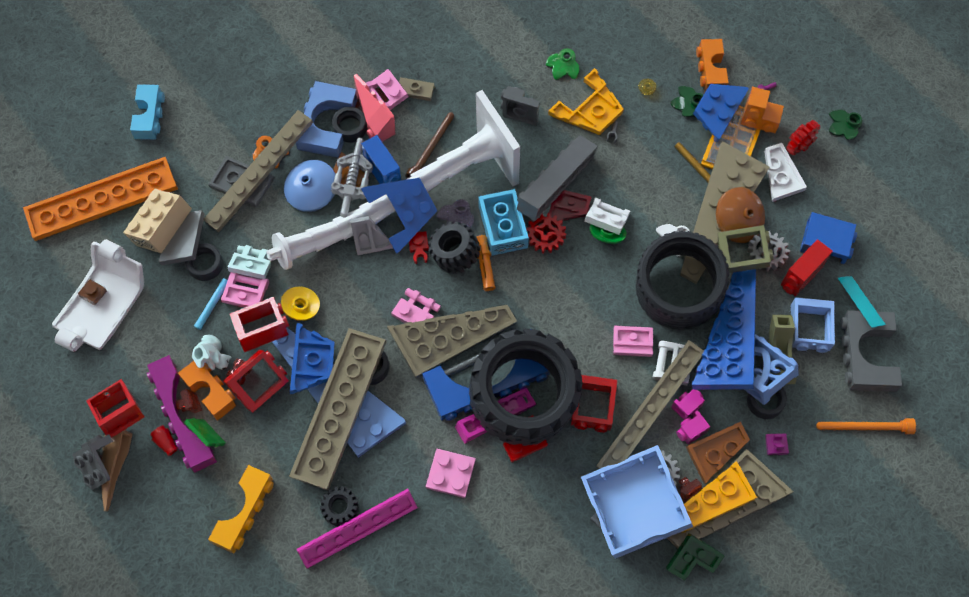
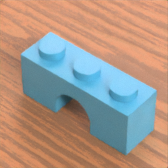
M137 85L135 101L139 109H147V111L141 115H132L130 131L134 139H156L157 133H160L161 103H164L165 96L164 92H161L159 85Z

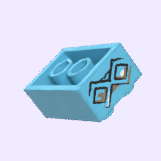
M515 189L479 196V210L491 256L528 248L529 237L523 216L520 211L516 210L518 201Z

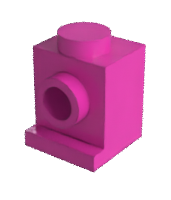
M692 390L690 393H683L678 400L676 399L673 402L671 408L685 420L700 409L705 400L701 392Z
M696 411L692 419L689 417L680 424L681 428L676 433L681 441H685L689 445L707 433L710 426L700 412Z

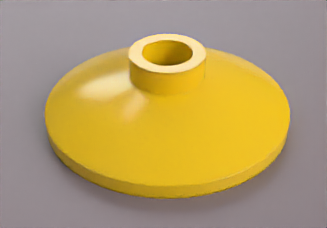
M293 287L283 294L281 306L283 312L291 319L305 321L317 314L320 301L315 292L309 288Z

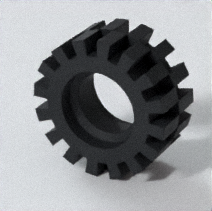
M337 486L334 487V490L329 489L328 494L324 493L323 500L321 499L320 510L325 520L330 522L331 525L340 526L357 516V510H359L358 501L350 489L346 490L342 486L339 489ZM338 499L347 502V509L342 514H336L332 511V504Z

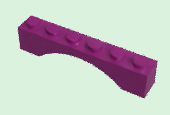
M170 355L148 364L147 367L150 372L147 373L151 384L155 383L156 385L154 393L157 399L162 400L164 404L161 406L165 417L169 416L171 422L168 423L172 434L176 433L178 437L175 442L179 451H184L186 457L183 458L187 469L191 468L195 473L216 463L217 460L211 447H207L183 424L179 416L176 395L180 376Z

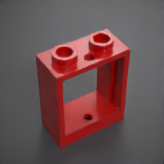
M274 297L230 313L244 353L289 335L286 329L289 327L286 316L281 317L284 314L280 303L276 304ZM275 313L277 322L249 333L245 332L244 324Z
M258 350L223 381L252 413L289 381L285 377L287 372L281 366L277 367L274 364L275 358L268 351ZM263 359L279 380L253 401L237 383V380Z
M581 375L582 389L610 393L607 419L579 416L578 405L572 416L571 425L580 430H585L588 427L594 428L595 431L605 433L607 430L611 431L617 380Z
M122 379L86 400L99 427L106 436L110 435L111 438L145 417ZM124 399H128L129 402L108 416L103 417V412Z

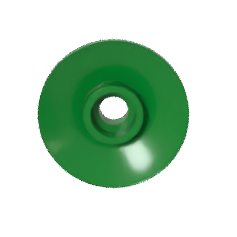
M590 224L591 234L602 242L616 244L624 241L626 238L624 227L618 235Z

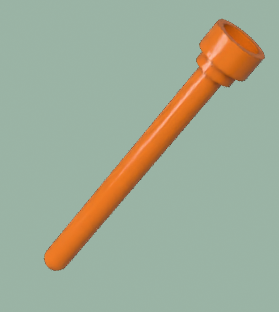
M905 418L900 422H818L816 424L819 430H900L905 434H915L916 432L914 418Z

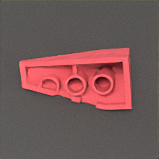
M357 74L354 75L355 88L357 89L360 106L366 119V133L369 139L378 135L383 142L395 135L394 115L382 100L378 101L375 92H370L367 84Z

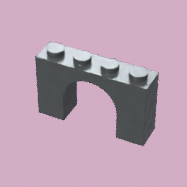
M847 311L844 317L841 318L840 327L844 329L842 346L846 350L843 356V363L847 365L845 383L848 384L849 390L897 392L902 386L900 367L872 365L862 357L859 351L860 339L869 336L891 337L895 333V312H877L886 324L878 327H871L861 311Z

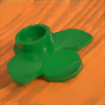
M569 48L561 50L559 54H552L546 61V66L553 67L552 74L555 80L562 78L566 74L576 79L579 74V65L575 61V52ZM568 54L570 58L565 59L564 55Z

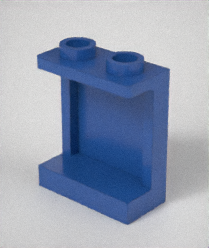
M812 212L807 221L800 252L805 253L818 239L833 251L831 256L841 258V264H845L846 260L851 259L854 248H851V245L855 243L857 238V232H855L856 224Z

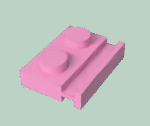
M614 326L613 355L652 357L653 328Z

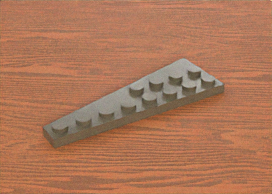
M722 141L693 233L696 232L699 235H704L707 239H711L713 243L718 245L717 235L721 230L716 220V208L719 199L726 191L736 187H744L755 193L770 167ZM685 256L680 276L697 284L706 267L695 258Z

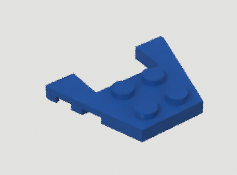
M420 177L361 188L368 203L387 195L402 221L405 229L388 238L396 253L400 252L437 212Z

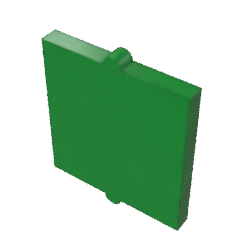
M193 418L185 420L184 423L207 447L214 446L217 448L226 444L204 419Z

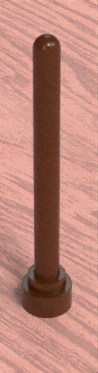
M452 112L447 114L416 165L408 169L405 174L407 179L412 177L411 174L423 168L453 120L454 114Z

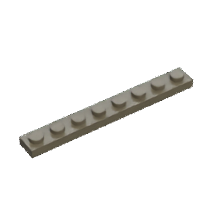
M297 110L206 215L203 221L219 233L312 125V119Z
M688 340L599 461L596 468L601 469L621 463L630 456L702 357L704 350Z

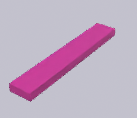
M406 489L299 547L297 552L307 569L417 509V505L410 491Z

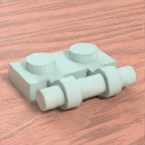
M248 245L245 247L238 246L237 253L233 254L228 265V271L265 279L271 267V261L266 253L267 250L253 249L252 246Z

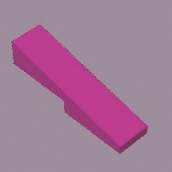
M527 388L498 400V403L506 411L516 416L536 405ZM523 397L527 398L528 404L526 403ZM474 414L457 421L455 426L464 444L487 432L480 425V421Z

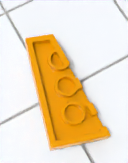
M737 461L709 485H706L698 494L684 503L693 527L682 531V533L756 500L757 496Z

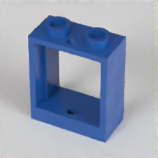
M378 135L361 143L363 156L373 165L372 173L379 184L401 181L400 167Z

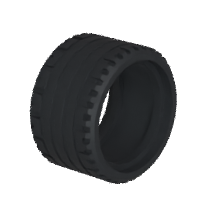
M673 231L672 233L664 234L663 237H658L643 252L638 264L636 295L641 308L646 311V314L653 321L656 320L658 324L664 325L667 328L690 329L705 323L717 312L728 289L730 271L722 250H719V246L713 243L711 239H707L706 236L699 235L696 232ZM674 255L693 257L700 261L709 271L713 282V292L705 301L695 306H673L663 301L655 293L650 282V272L657 263L667 257Z

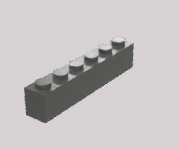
M581 135L575 140H571L567 149L562 150L557 159L552 160L548 168L540 172L537 180L532 181L527 190L519 194L516 210L536 221L592 161L598 146Z

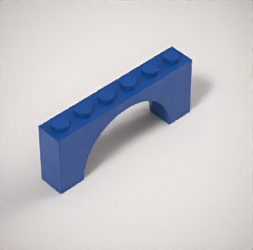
M516 359L512 370L506 378L492 386L495 398L501 396V398L507 397L517 388L522 390L529 387L531 382L537 381L539 383L546 380L550 372L543 365L533 360ZM441 366L422 373L423 381L441 421L444 419L446 421L453 420L457 417L458 413L463 411L465 413L473 411L470 405L469 388L452 381L445 374Z

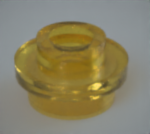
M643 79L639 83V91L644 95L653 94L656 90V83L652 79Z

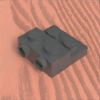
M507 86V89H503L500 108L503 110V117L537 126L540 101L526 98L525 91L518 87Z

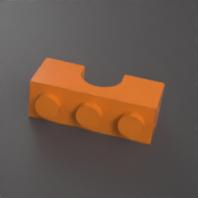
M722 39L701 40L700 46L696 49V56L700 57L698 70L702 72L700 78L701 87H704V92H706L710 84L728 85L727 69L717 68L713 65V63L722 62L724 56Z
M193 361L178 372V374L193 393L202 387L210 388L209 395L202 400V403L218 421L236 407L233 401L235 396L229 389L225 391L221 387L224 384L217 375L213 377L209 373L212 370L208 367L207 363H204L202 368H198Z

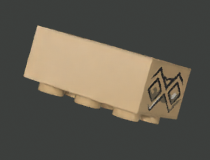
M154 189L123 233L136 246L162 253L192 208L180 195Z

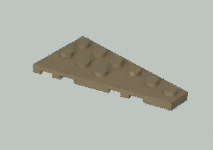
M503 305L480 311H469L463 314L441 316L396 326L391 325L387 326V329L415 378H417L422 373L439 366L512 326L517 320L509 306Z
M746 449L734 463L738 462L757 496L756 500L689 531L667 537V539L678 549L688 533L698 539H702L792 494L794 491Z

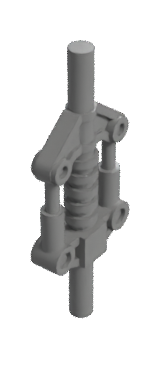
M362 138L357 139L354 153L337 160L338 172L335 174L334 182L331 184V192L343 199L340 216L343 218L348 216L351 201L366 198L361 188L368 186V176L373 169V165L361 154V143L364 142ZM349 166L346 184H340L342 168ZM361 168L365 175L362 178L361 186L355 187L358 171Z

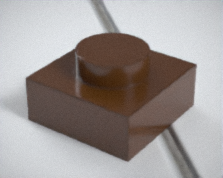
M89 279L78 292L80 298L96 305L107 290L104 286Z

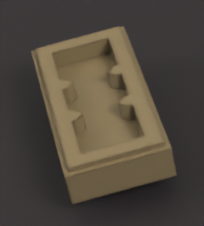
M400 77L399 84L410 98L431 101L435 87L434 83Z

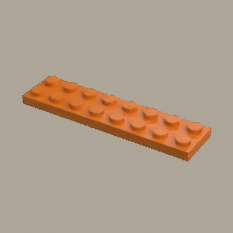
M166 157L23 207L32 238L34 241H38L145 202L154 189L172 192L178 190L168 161Z

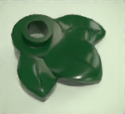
M679 86L680 97L673 99L670 104L673 108L682 110V116L691 117L694 115L693 113L699 104L694 101L700 102L703 94L696 93L691 87Z
M835 110L829 113V116L834 121L829 128L831 134L836 136L844 134L847 140L857 136L858 129L862 125L860 114L856 112L849 114L844 110Z

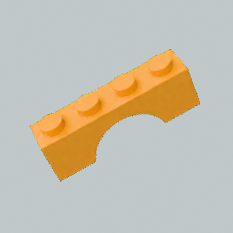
M250 465L247 466L239 481V485L245 492V505L236 517L225 521L218 520L208 539L212 544L233 554L236 549L239 550L244 543L243 536L246 530L249 531L252 528L255 513L260 512L264 504L263 498L265 494H269L273 488V478L270 474Z

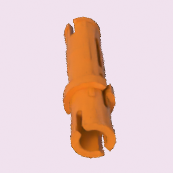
M480 235L476 237L480 245V255L477 259H479L483 290L493 291L496 287L490 260L491 251L488 249L487 237Z

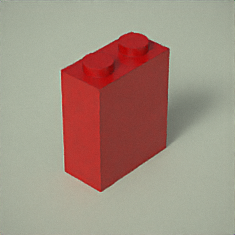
M817 239L788 270L781 283L784 291L796 297L824 267L833 251Z

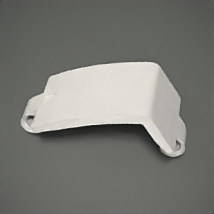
M107 239L102 241L101 244L97 242L91 244L92 267L76 292L52 323L53 328L59 330L55 337V343L73 352L83 343L101 350L115 333L144 288L142 264L126 257L123 247ZM89 279L104 286L107 290L96 305L89 303L78 295V292Z

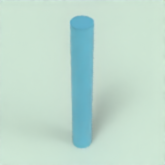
M222 279L194 325L195 328L202 329L222 296L228 280Z

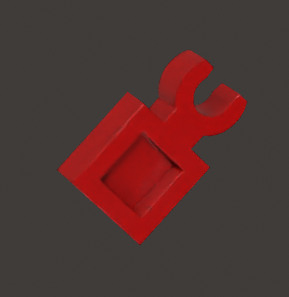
M427 231L417 232L409 241L410 253L415 252L413 255L415 264H417L418 257H423L424 262L427 263L428 257L424 252L429 251Z

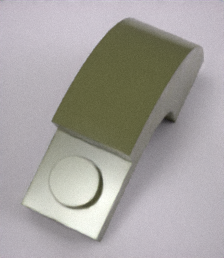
M772 315L769 344L779 348L784 355L792 358V342L795 332L792 315ZM777 366L776 369H779L781 372L770 373L773 375H781L785 372V370ZM793 378L787 384H795L797 378Z

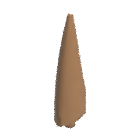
M127 429L112 437L113 442L103 447L102 463L110 476V481L102 484L103 506L106 512L109 510L116 481L129 452L132 433L126 431Z

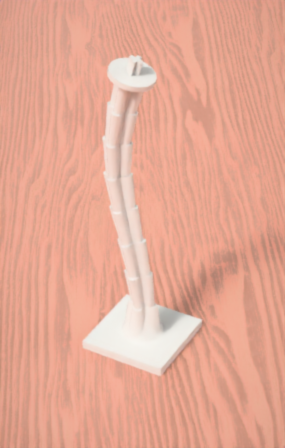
M483 90L476 93L477 134L462 143L463 146L438 157L437 161L411 174L412 177L408 179L420 177L424 187L429 192L442 181L452 178L471 164L481 163L494 158L511 185L515 186L519 184L520 146ZM384 195L371 203L366 202L359 206V209L349 212L346 218L339 216L333 219L332 222L305 230L304 233L285 238L280 232L272 235L273 248L266 251L267 257L270 261L277 259L285 270L290 269L293 266L294 259L313 251L318 252L342 239L345 241L352 237L353 232L350 219L369 216L377 224L396 210L388 196Z

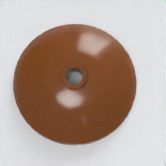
M736 187L726 191L719 199L716 208V220L721 232L762 226L765 224V210L760 198L753 191L744 187ZM754 235L729 240L736 243H747L753 240Z

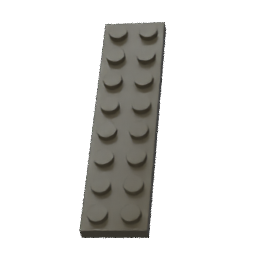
M348 329L289 475L290 478L327 491L329 490L385 348V339L354 329Z

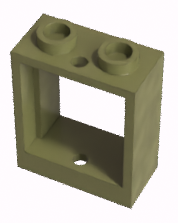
M764 225L718 232L719 250H722L727 259L726 263L729 265L730 273L770 267V263L773 260L772 249H768L767 242H770L769 231H765ZM760 234L764 258L731 263L727 239Z

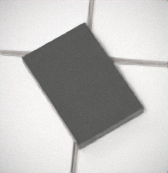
M226 156L208 186L226 194L249 165ZM269 174L245 203L257 207L275 179L274 176Z
M202 210L189 212L160 254L159 263L162 266L196 259L205 215Z

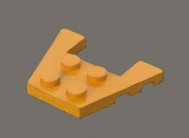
M594 68L584 77V83L594 89L595 92L574 111L558 101L548 111V115L600 135L623 113L624 109L614 94L608 90L605 81L600 78L598 71Z

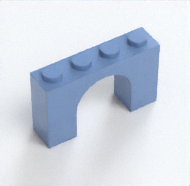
M315 81L314 87H311L309 91V101L304 106V114L312 119L313 123L296 142L297 150L339 158L344 144L342 134L321 130L314 125V121L325 110L355 107L358 100L357 89Z

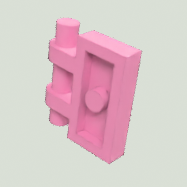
M407 288L405 295L410 297L409 301L401 298L391 315L404 323L424 321L425 319L434 318L429 312L431 309L438 312L441 305L435 303V300L432 298L428 299L422 296L421 292ZM419 302L425 305V307L422 310L421 308L415 306V303Z

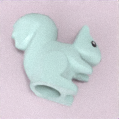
M204 335L201 339L202 342L198 343L193 350L192 358L198 368H202L204 363H207L208 367L212 370L215 367L221 370L226 369L232 357L219 352L222 344L218 338L213 335Z

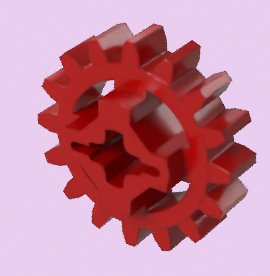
M811 120L806 125H800L789 137L791 141L788 142L786 150L792 156L801 150L806 151L818 138L816 135L821 129L820 125L815 120Z
M542 213L536 221H529V227L526 228L530 240L529 246L535 245V251L540 248L543 254L545 250L552 253V248L559 250V245H563V239H566V233H564L566 226H562L563 221H557V215L551 218L550 213L547 214V217H544Z

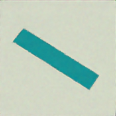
M852 276L838 278L871 327L886 325Z

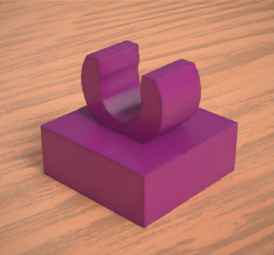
M786 434L765 435L767 455H788Z

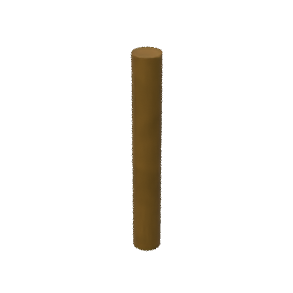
M678 142L675 148L709 183L711 175Z

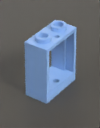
M795 298L791 304V315L795 324L792 348H797L800 351L813 349L820 353L830 351L835 344L834 301ZM798 313L824 315L825 341L798 338Z

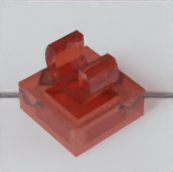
M189 389L180 392L182 399L175 402L177 410L182 409V412L188 410L193 413L202 411L197 393Z
M687 477L679 481L682 485L680 486L681 499L684 503L702 490V483L697 478L692 482Z

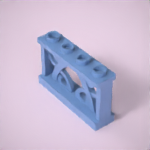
M755 334V355L762 356L764 367L763 370L754 368V373L757 376L756 378L754 377V389L744 390L765 405L770 401L772 395L799 375L798 364L793 358L784 355L779 348L770 345L765 338ZM777 366L785 370V372L781 375H773L770 373L781 372L779 369H776ZM768 379L774 380L772 383L766 386Z

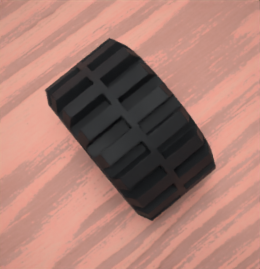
M456 221L453 224V222H448V225H441V228H437L435 230L436 233L431 235L430 238L432 240L428 244L430 246L429 252L437 265L442 270H445V272L450 273L452 271L453 274H457L460 271L462 273L465 272L464 269H470L472 263L475 264L477 262L476 258L480 255V245L471 228L465 223L461 224ZM461 243L456 250L448 252L452 246Z

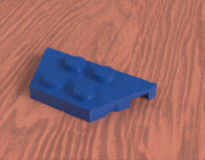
M719 84L709 85L693 114L702 122L703 127L713 134L715 142H719L749 89L748 87Z
M300 323L296 325L290 394L326 383L333 369L335 342L328 338H323L315 331H308Z

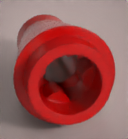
M162 425L151 432V440L168 456L178 451L169 428H165Z

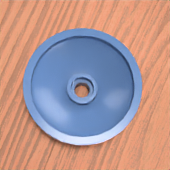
M308 160L298 164L289 172L284 183V194L287 201L294 208L303 212H312L323 208L335 195L331 192V184L335 178L334 170L327 163L319 160Z

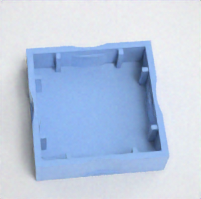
M658 445L630 456L621 463L606 466L581 477L591 504L595 508L600 520L601 529L611 554L615 559L693 527Z

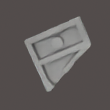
M369 216L350 219L357 255L393 248L388 237Z

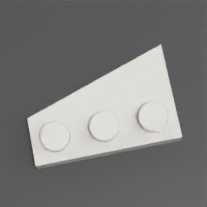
M783 143L767 147L764 154L766 165L770 167L767 173L772 202L805 191L807 186Z

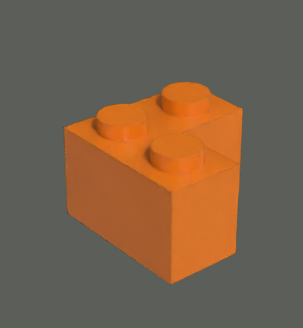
M752 86L740 124L749 128L776 133L784 106L768 102L770 91Z

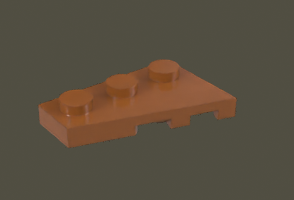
M739 422L686 446V449L705 484L750 439L742 423Z

